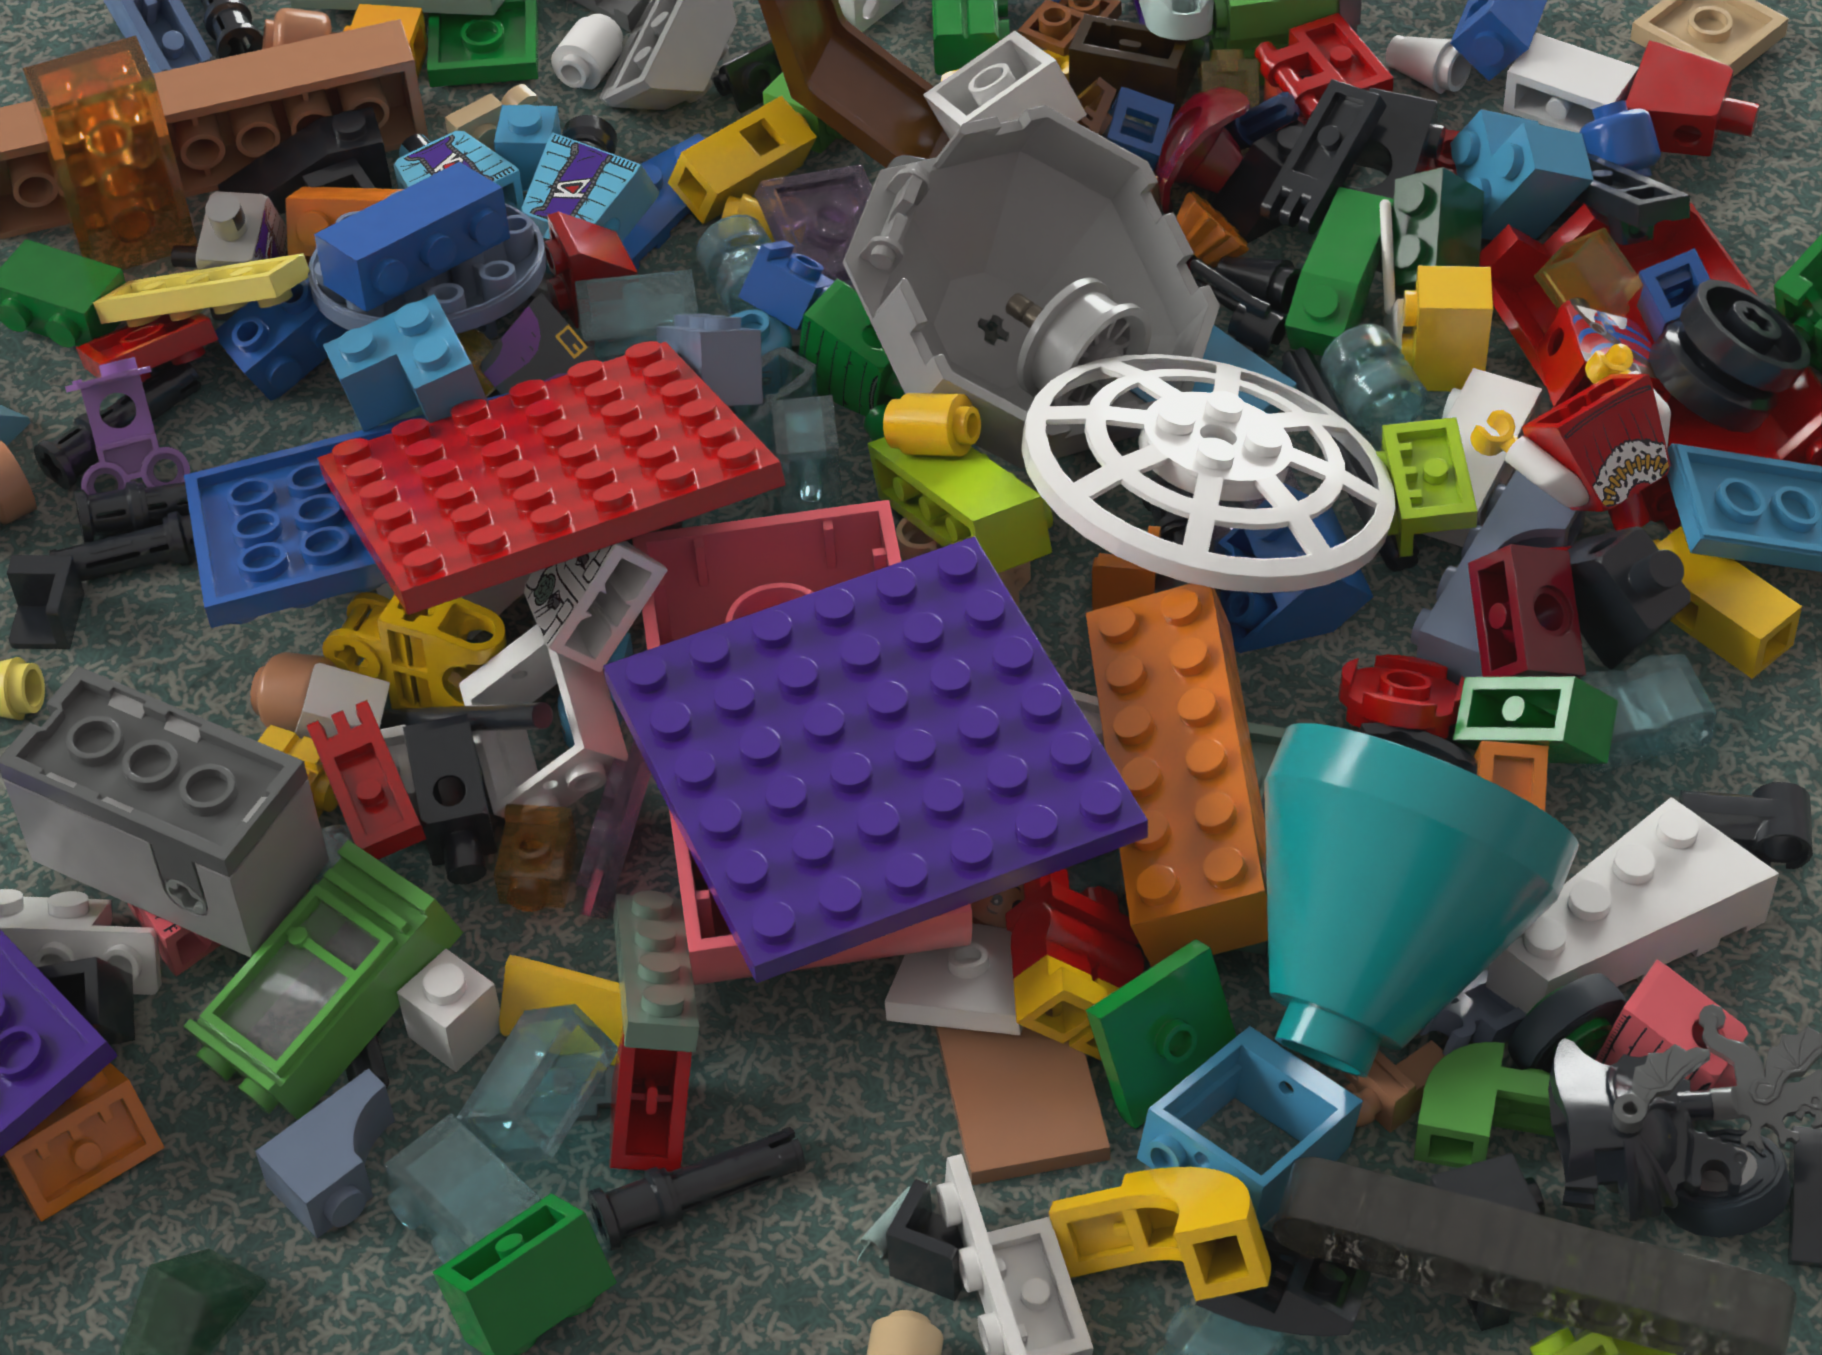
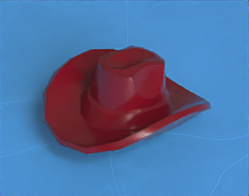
M1217 87L1195 94L1173 114L1156 164V176H1158L1159 183L1158 193L1164 214L1173 213V204L1170 199V190L1173 183L1182 184L1186 182L1201 189L1218 193L1241 164L1243 157L1241 156L1240 146L1224 127L1244 115L1250 109V102L1247 96L1240 91Z

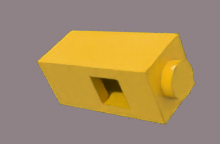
M781 95L682 151L668 184L702 224H705L723 213L729 195L742 198L745 193L753 196L802 166L817 136L810 129L804 116L796 112Z
M1682 525L1662 541L1660 539L1653 540L1659 550L1666 549L1674 552L1681 559L1684 566L1682 582L1691 594V602L1671 620L1676 626L1751 679L1794 645L1802 609L1800 604L1734 559L1690 553Z

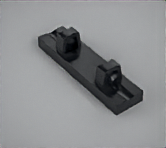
M1587 153L1594 181L1559 216L1561 218L1571 217L1579 208L1586 204L1608 215L1612 241L1623 246L1652 240L1654 226L1658 222L1690 218V195Z

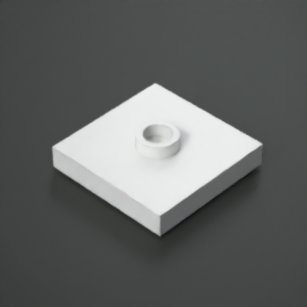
M972 923V941L968 946L906 954L885 999L887 1021L1021 1035L1024 1026L1016 1023L1011 956L1012 932L1007 931V928Z

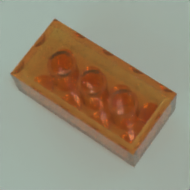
M136 35L22 68L70 233L79 256L125 270L171 256L174 245L198 246L155 77Z

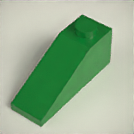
M1343 187L1338 188L1301 270L1285 322L1290 349L1297 350L1300 347H1305L1315 355L1345 362L1348 361L1382 252L1379 205L1382 200H1389L1393 215V198Z

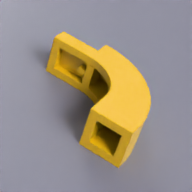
M1168 1167L1125 1174L1122 1185L1119 1187L1056 1200L1052 1202L1048 1214L1070 1278L1143 1262L1175 1260L1182 1261L1195 1301L1266 1287L1269 1284L1271 1261L1249 1191L1242 1181L1229 1173L1201 1167Z

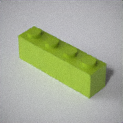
M885 437L867 443L878 497L882 501L889 500L891 508L942 547L975 536L997 573L1052 553L1048 531L1053 526V515L1050 506L1038 492L1017 479L1012 472H1007L994 463L986 454L980 453L971 446L968 453L962 457L905 455L900 449L891 448L887 444Z

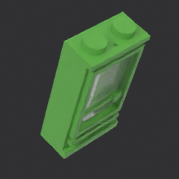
M349 840L337 851L341 857L331 869H328L323 875L324 878L313 886L199 1016L198 1021L195 1022L190 1018L184 1025L203 1045L195 1056L226 1082L234 1073L243 1078L244 1080L238 1086V1089L268 1114L277 1105L297 1120L307 1114L400 1007L397 991L443 950H449L464 933L435 898Z

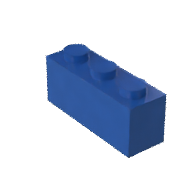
M458 162L315 233L314 236L324 285L360 309L368 312L510 239V231L503 187Z

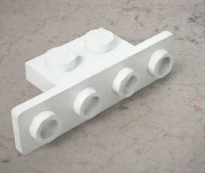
M0 890V929L36 967L98 957L133 975V994L154 995L160 989L162 983L159 940L156 931L150 927L111 926L113 919L111 900L88 899V895L76 891L61 892L48 898L23 897V893L18 890Z
M962 1154L947 1157L945 1183L936 1185L937 1200L946 1227L957 1225L964 1248L958 1249L959 1271L964 1287L968 1293L978 1290L985 1314L978 1316V1328L986 1355H1092L1093 1345L1050 1217L987 1232Z

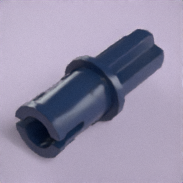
M1282 92L1253 108L1250 107L1244 115L1224 127L1240 146V151L1246 148L1250 149L1254 142L1297 120L1300 115V108L1295 103L1294 96L1291 93Z

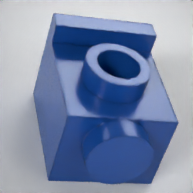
M1121 86L1109 112L1112 115L1111 123L1104 132L1103 137L1148 161L1152 171H1154L1169 127L1174 105ZM1125 114L1153 123L1152 127L1125 118Z
M785 240L761 244L738 297L795 330H801L804 313L835 281L822 274L824 267L817 261L801 254L792 253L794 249L793 244Z
M1695 248L1639 272L1638 276L1643 284V289L1637 308L1654 342H1656L1669 324L1681 320L1682 306L1698 285L1710 280Z

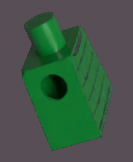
M837 278L803 315L795 385L866 417L874 407L882 404L888 405L892 399H901L905 393L856 290Z

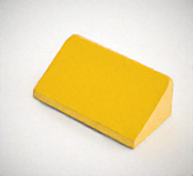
M510 955L505 965L499 1016L500 1033L509 1038L615 1066L623 1026L619 983L528 958Z

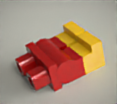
M1062 869L1024 883V900L1005 913L1007 931L1012 932L1011 956L1016 1023L1062 1044L1069 1040L1071 1048L1101 1060L1086 1010L1141 975L1144 970V958L1141 950L1135 946L1139 942L1130 926L1129 917L1119 912L1117 894L1101 886L1087 887L1081 893L1073 891L1069 888L1068 871ZM1052 1008L1053 1017L1048 1016L1045 1012Z

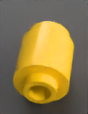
M906 393L901 399H892L888 403L883 418V431L887 444L891 448L900 449L905 455L962 457L968 453L972 444L977 442L981 431V419L978 410L973 407L970 399L965 394Z

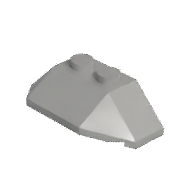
M650 0L633 28L599 99L606 106L654 110H666L685 100L688 103H692L700 99L710 89L712 85L711 76L715 67L729 49L727 42L737 23L732 0Z

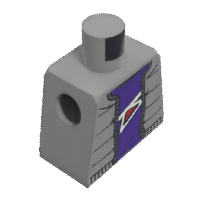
M218 191L209 196L205 206L206 213L196 251V266L198 270L285 256L287 250V226L268 196ZM211 307L210 312L213 319L228 320L241 308L225 314H215Z

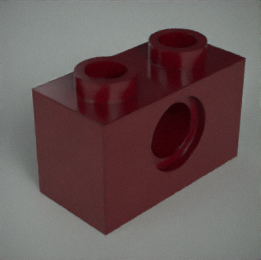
M1510 544L1468 563L1483 677L1581 678L1586 676L1569 551Z

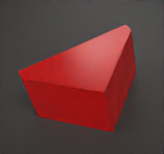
M623 1026L612 1077L610 1168L647 1170L653 1167L658 1169L664 1167L668 1172L681 1168L692 1052L625 1047Z

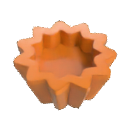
M1194 191L1192 193L1189 192L1185 196L1176 219L1197 258L1201 259L1207 266L1210 265L1212 268H1215L1223 257H1238L1249 250L1248 243L1239 234V231L1226 220L1222 213L1214 209L1206 199H1202Z

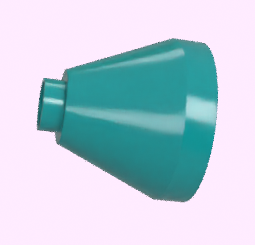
M1296 723L1288 726L1264 780L1269 994L1275 1001L1287 1007L1275 1040L1283 1046L1323 1065L1351 1075L1367 1077L1379 1047L1393 1050L1403 1049L1558 900L1579 847L1576 837L1558 820L1527 800L1495 783L1441 759L1382 738L1340 727L1315 723Z

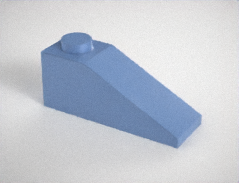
M103 0L121 33L153 73L162 72L164 69L171 70L194 65L212 57L181 0Z

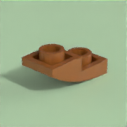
M1045 0L1017 32L1038 47L1061 56L1069 55V47L1084 14L1117 20L1122 14L1121 1L1061 0L1057 3Z

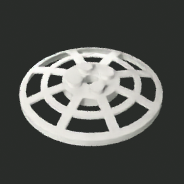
M1164 354L1123 355L1095 360L1071 368L1051 380L1035 396L1027 413L1023 428L1021 451L1026 471L1040 496L1061 519L1085 538L1115 556L1149 571L1191 584L1222 590L1257 593L1299 591L1328 585L1352 575L1375 557L1385 543L1395 512L1394 486L1386 465L1376 455L1372 445L1350 423L1324 404L1291 386L1265 375L1230 364L1195 357ZM1118 378L1103 387L1093 397L1090 405L1050 406L1055 399L1076 387L1101 379ZM1164 381L1204 382L1214 384V389L1211 393L1180 392ZM1137 387L1157 399L1148 410L1111 406L1119 396ZM1239 391L1262 399L1285 413L1266 414L1260 409L1243 402L1238 397ZM1085 424L1084 432L1088 446L1102 467L1073 483L1062 471L1051 452L1046 434V425ZM1106 425L1141 429L1138 440L1139 450L1121 456L1109 438ZM1308 431L1322 449L1326 461L1293 448L1286 432ZM1331 435L1360 462L1371 478L1374 487L1345 471V462ZM1289 466L1324 480L1315 492L1300 501H1297L1283 484ZM1153 470L1167 482L1193 493V499L1157 484L1145 477L1143 473ZM1121 484L1145 501L1175 515L1188 518L1183 545L1161 539L1128 524L1103 509L1093 499ZM1341 490H1344L1373 507L1375 512L1359 533L1346 542L1330 548L1311 519L1318 517L1331 508L1340 496ZM1265 497L1273 508L1245 509L1225 507L1219 505V500L1250 501ZM1214 525L1249 530L1289 527L1306 555L1289 558H1247L1209 552Z

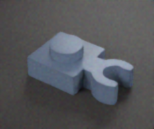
M1484 970L1419 1032L1421 1036L1428 1034L1430 1031H1439L1449 1036L1442 1052L1445 1056L1460 1047L1468 1045L1470 1041L1474 1043H1505L1509 1041L1516 1027L1527 1015L1519 1007H1514L1486 987L1487 970Z

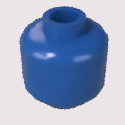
M1625 100L1592 109L1594 121L1585 124L1579 131V133H1582L1587 153L1643 176H1652L1650 167L1659 161L1661 152L1649 112L1640 108L1628 110Z

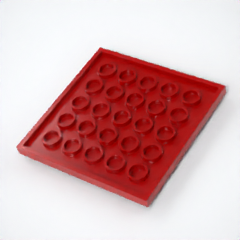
M656 341L635 344L625 351L624 356L606 362L590 360L578 363L569 368L567 375L546 382L543 380H528L518 383L509 390V394L489 400V404L483 399H471L461 402L451 409L450 417L432 423L421 418L410 419L394 426L391 430L392 433L371 440L364 438L346 440L337 444L332 449V453L317 457L326 484L407 615L786 485L781 462L667 342L659 343Z

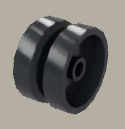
M1710 279L1698 285L1682 306L1681 320L1666 327L1651 347L1648 358L1656 377L1667 391L1687 409L1706 421L1729 431L1750 433L1759 428L1777 406L1778 392L1791 388L1809 366L1811 353L1804 337L1790 320L1770 303L1735 284Z

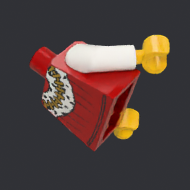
M1614 344L1605 355L1601 351H1595L1587 361L1585 371L1587 377L1594 384L1522 426L1524 436L1517 438L1514 435L1515 422L1508 412L1496 410L1489 415L1487 424L1496 430L1500 436H1493L1484 427L1476 425L1471 433L1470 440L1475 450L1483 455L1493 456L1502 451L1506 452L1505 461L1548 495L1571 510L1608 511L1615 531L1635 526L1642 527L1651 520L1641 490L1660 480L1669 472L1671 465L1667 448L1671 410L1653 388L1649 374H1641L1639 371L1631 372L1629 370L1633 363L1631 349L1623 344Z

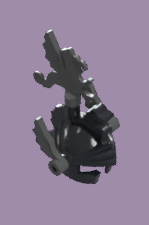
M1714 1004L1704 1006L1699 1014V1024L1704 1029L1702 1039L1707 1049L1695 1047L1685 1050L1674 1044L1664 1053H1648V1055L1643 1057H1631L1623 1054L1617 1063L1606 1065L1593 1060L1583 1053L1573 1041L1562 1039L1554 1052L1548 1086L1551 1126L1560 1150L1565 1176L1562 1205L1595 1210L1594 1194L1598 1193L1599 1185H1604L1610 1192L1619 1193L1623 1208L1630 1222L1637 1221L1642 1214L1655 1218L1660 1216L1663 1207L1675 1208L1678 1206L1677 1191L1684 1190L1692 1197L1699 1196L1702 1184L1701 1175L1710 1170L1717 1171L1726 1178L1729 1195H1738L1742 1183V1174L1748 1160L1746 1153L1736 1149L1732 1142L1723 1143L1719 1136L1710 1138L1706 1132H1696L1692 1122L1744 1118L1749 1121L1750 1128L1741 1136L1740 1146L1746 1149L1748 1145H1753L1756 1152L1760 1154L1764 1151L1760 1133L1761 1129L1765 1126L1772 1129L1778 1136L1780 1147H1784L1786 1142L1789 1141L1797 1145L1800 1140L1799 1133L1785 1128L1783 1120L1785 1117L1795 1115L1797 1120L1802 1121L1804 1114H1810L1811 1117H1815L1811 1128L1817 1129L1822 1127V1070H1816L1800 1082H1785L1789 1078L1803 1077L1816 1060L1822 1057V1033L1808 1026L1797 1035L1782 1034L1779 1046L1769 1048L1765 1069L1756 1050L1743 1042L1727 1039L1718 1034L1717 1030L1724 1027L1726 1016L1722 1007ZM1710 1052L1734 1067L1737 1086L1690 1091L1691 1082L1685 1079L1686 1076L1710 1060Z

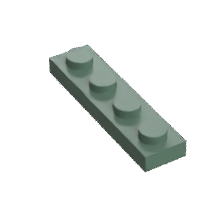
M652 890L639 891L634 895L616 894L613 921L625 1047L696 1052L699 1021L682 899L671 898L665 893Z

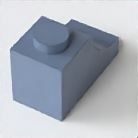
M368 1068L255 1151L266 1186L316 1238H319L333 1226L343 1227L354 1221L363 1211L366 1202L373 1197L365 1169V1162L377 1138L387 1127L395 1122L386 1085Z

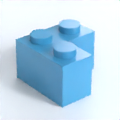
M1481 109L1450 143L1457 175L1484 191L1481 238L1493 240L1509 224L1536 240L1594 181L1582 133L1540 125L1538 121Z
M435 294L420 301L406 304L396 312L361 328L349 330L341 337L323 344L364 432L419 406L427 421L432 423L450 417L451 409L461 402L471 399H483L489 404L472 363Z

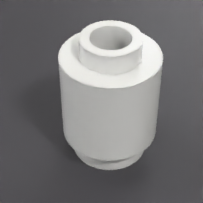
M592 14L579 19L552 54L551 64L556 76L569 87L594 89L622 52L623 34L619 25L613 19L603 14Z

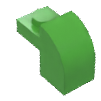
M1475 1043L1460 1047L1447 1054L1434 1066L1425 1084L1413 1160L1455 1168L1484 1161L1487 1159L1492 1126L1555 1137L1551 1126L1548 1095L1550 1073L1534 1068L1519 1070L1502 1067L1505 1043Z

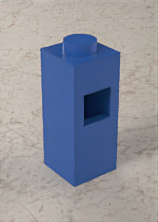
M1468 0L1450 44L1490 81L1529 49L1547 0Z

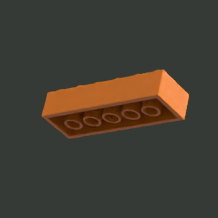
M1190 583L1086 612L1105 750L1148 819V838L1119 849L1130 926L1151 967L1195 939L1209 946L1212 955L1268 941L1265 818L1231 627L1215 588Z

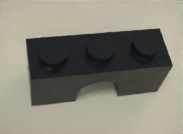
M1370 87L1369 91L1380 94L1387 107L1360 153L1356 165L1379 170L1387 178L1371 188L1359 189L1344 185L1342 187L1394 199L1395 179L1425 172L1429 158L1438 160L1444 143L1446 127L1445 125L1438 124L1437 101ZM1381 252L1376 271L1383 273Z

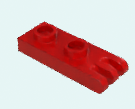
M368 700L355 704L356 714L361 722L356 727H350L343 710L331 715L338 731L337 735L328 738L326 730L319 720L306 726L355 845L378 860L427 838Z

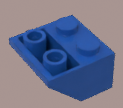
M1283 483L1297 501L1309 496ZM1266 499L1256 509L1273 507ZM1332 507L1318 517L1311 519L1330 548L1347 541ZM1289 527L1260 530L1233 528L1218 542L1225 549V555L1268 559L1306 555ZM1360 568L1352 575L1328 585L1299 591L1257 593L1221 589L1220 602L1231 627L1234 648L1237 652L1243 653L1334 632L1374 596Z

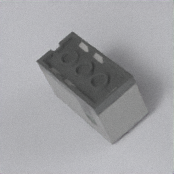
M78 666L46 703L50 714L47 721L41 727L29 723L0 756V773L4 779L5 787L32 861L251 958L276 930L329 861L309 780H307L308 776L304 761Z

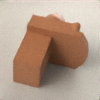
M1431 1040L1397 1065H1394L1378 1050L1367 1077H1359L1343 1072L1344 1076L1351 1082L1344 1088L1363 1100L1356 1127H1363L1376 1119L1391 1133L1410 1119L1412 1114L1421 1109L1427 1078L1434 1066L1445 1057L1442 1053L1443 1050Z

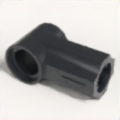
M1772 782L1760 786L1752 795L1680 790L1679 803L1770 867L1771 862L1786 863V869H1797L1808 863L1813 856L1810 795L1805 788L1797 784Z

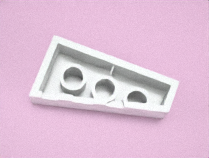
M1671 797L1563 885L1558 900L1490 964L1486 987L1514 1007H1519L1525 1013H1528L1541 999L1555 989L1589 974L1601 973L1611 980L1616 987L1633 979H1637L1641 983L1657 959L1667 964L1690 952L1695 957H1698L1718 947L1720 938L1741 928L1747 932L1764 923L1779 873Z

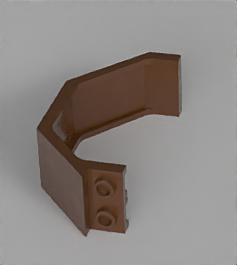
M758 0L792 99L886 169L895 157L901 155L931 159L936 158L950 139L923 96L924 93L934 86L853 26L843 15L838 0ZM1098 77L1077 96L1087 114L1077 123L1102 136L1111 123L1112 115L1108 113V110L1117 91L1101 77Z

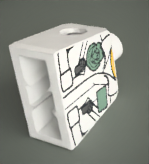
M623 541L533 572L525 584L524 594L548 649L597 672H601L604 668L603 665H606L668 569L627 541Z

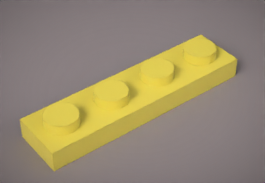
M304 253L132 280L96 300L93 304L101 324L126 320L128 327L145 325L165 314H169L171 321H179L202 312L205 308L211 307L215 314H225L237 310L251 301H257L260 308H266L290 299L293 296L291 288L307 279L310 270Z

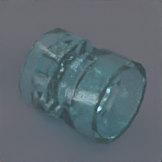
M732 215L720 219L704 232L696 248L697 261L710 283L716 288L715 292L730 316L741 311L758 309L738 296L761 244L772 243L759 220L749 215Z
M1363 324L1348 329L1335 338L1325 350L1321 360L1322 373L1334 392L1343 401V406L1363 435L1372 438L1381 436L1382 425L1414 422L1422 413L1427 402V390L1413 368L1405 360V356L1385 327L1377 324Z

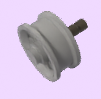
M1095 278L1080 279L1068 285L1044 309L1039 305H1035L1033 301L1021 293L1014 294L1006 305V313L1029 328L1018 357L1017 380L1020 387L1033 397L1051 380L1071 368L1099 359L1123 355H1144L1148 351L1152 329L1151 320L1147 312L1132 303L1117 304L1113 301V295L1109 287ZM1118 378L1101 379L1076 387L1055 399V406L1090 405L1093 397L1103 387ZM1119 396V397L1111 404V406H1112L1121 396Z

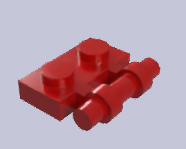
M1339 13L1289 29V43L1287 47L1277 49L1272 42L1267 41L1257 46L1254 52V57L1261 64L1260 73L1271 86L1279 87L1283 92H1289L1294 96L1295 103L1300 108L1299 117H1304L1307 122L1331 79L1368 91L1371 87L1393 92L1394 77ZM1307 69L1312 75L1301 79L1297 73Z

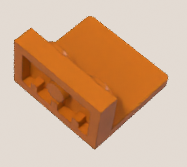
M109 1063L2 1157L31 1210L42 1222L165 1147L130 1080Z

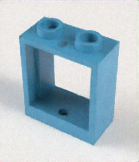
M1249 1026L1148 1109L1137 1159L1151 1169L1201 1167L1219 1170L1235 1176L1247 1187L1261 1228L1335 1163L1350 1147L1363 1100ZM1285 1082L1291 1085L1293 1091L1287 1087ZM1234 1098L1300 1141L1299 1144L1262 1176L1195 1131Z

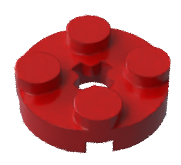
M1391 654L1376 655L1374 667L1358 669L1359 658L1348 661L1342 667L1338 698L1347 707L1345 718L1349 724L1360 728L1362 723H1383L1394 727L1419 729L1443 739L1448 738L1450 726L1457 722L1465 679L1463 676H1461L1458 686L1446 679L1448 667L1422 658Z

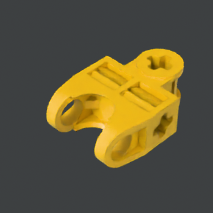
M362 592L353 597L347 606L348 618L340 629L329 633L323 642L322 650L324 656L329 658L337 668L390 682L389 696L392 709L465 706L459 683L505 649L507 639L505 625L495 612L461 597L428 608V611L425 609L407 615L395 594L390 600L376 593ZM475 630L488 631L494 635L490 640L483 643L467 641L469 632Z

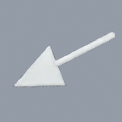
M1385 199L1379 205L1384 310L1387 313L1383 322L1394 391L1398 392L1401 391L1400 365L1404 299L1396 300L1392 211L1390 201Z

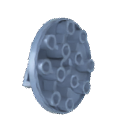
M400 191L394 192V193H392L391 195H389L388 197H390V196H392V195H394V194H396V193H398V192H400ZM505 203L510 239L368 312L360 309L324 285L316 247L308 266L310 270L308 278L311 294L320 312L329 320L347 330L361 328L398 311L406 304L420 301L435 294L461 345L483 343L498 336L495 320L520 306L540 285L545 274L547 260L543 235L530 217L517 208ZM359 211L348 212L341 215L336 220V223Z

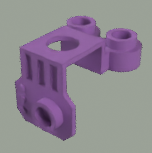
M135 357L99 365L100 378L84 382L80 379L72 381V385L65 386L66 392L81 389L99 459L98 463L93 464L85 472L81 482V490L84 489L88 495L97 493L94 488V482L101 474L113 475L118 481V490L125 489L126 482L141 477L148 488L185 482L184 475L190 474V466L186 457L175 448L159 447L140 377L141 374L151 372L150 366L137 368ZM123 393L134 401L136 416L130 425L124 428H113L102 420L100 405L102 400L109 394ZM170 459L176 464L178 472L172 481L162 482L155 477L153 468L159 460Z

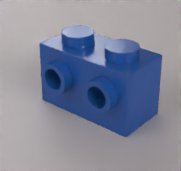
M309 278L291 288L293 296L287 301L266 308H260L257 301L248 302L215 330L218 342L243 373L270 401L286 393L328 357L323 344L337 339L349 331L335 324L320 312L311 294Z

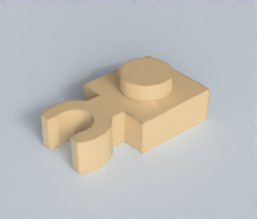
M525 84L511 88L504 95L501 102L490 93L446 116L447 133L465 131L495 152L494 139L502 105H530L537 101V95Z

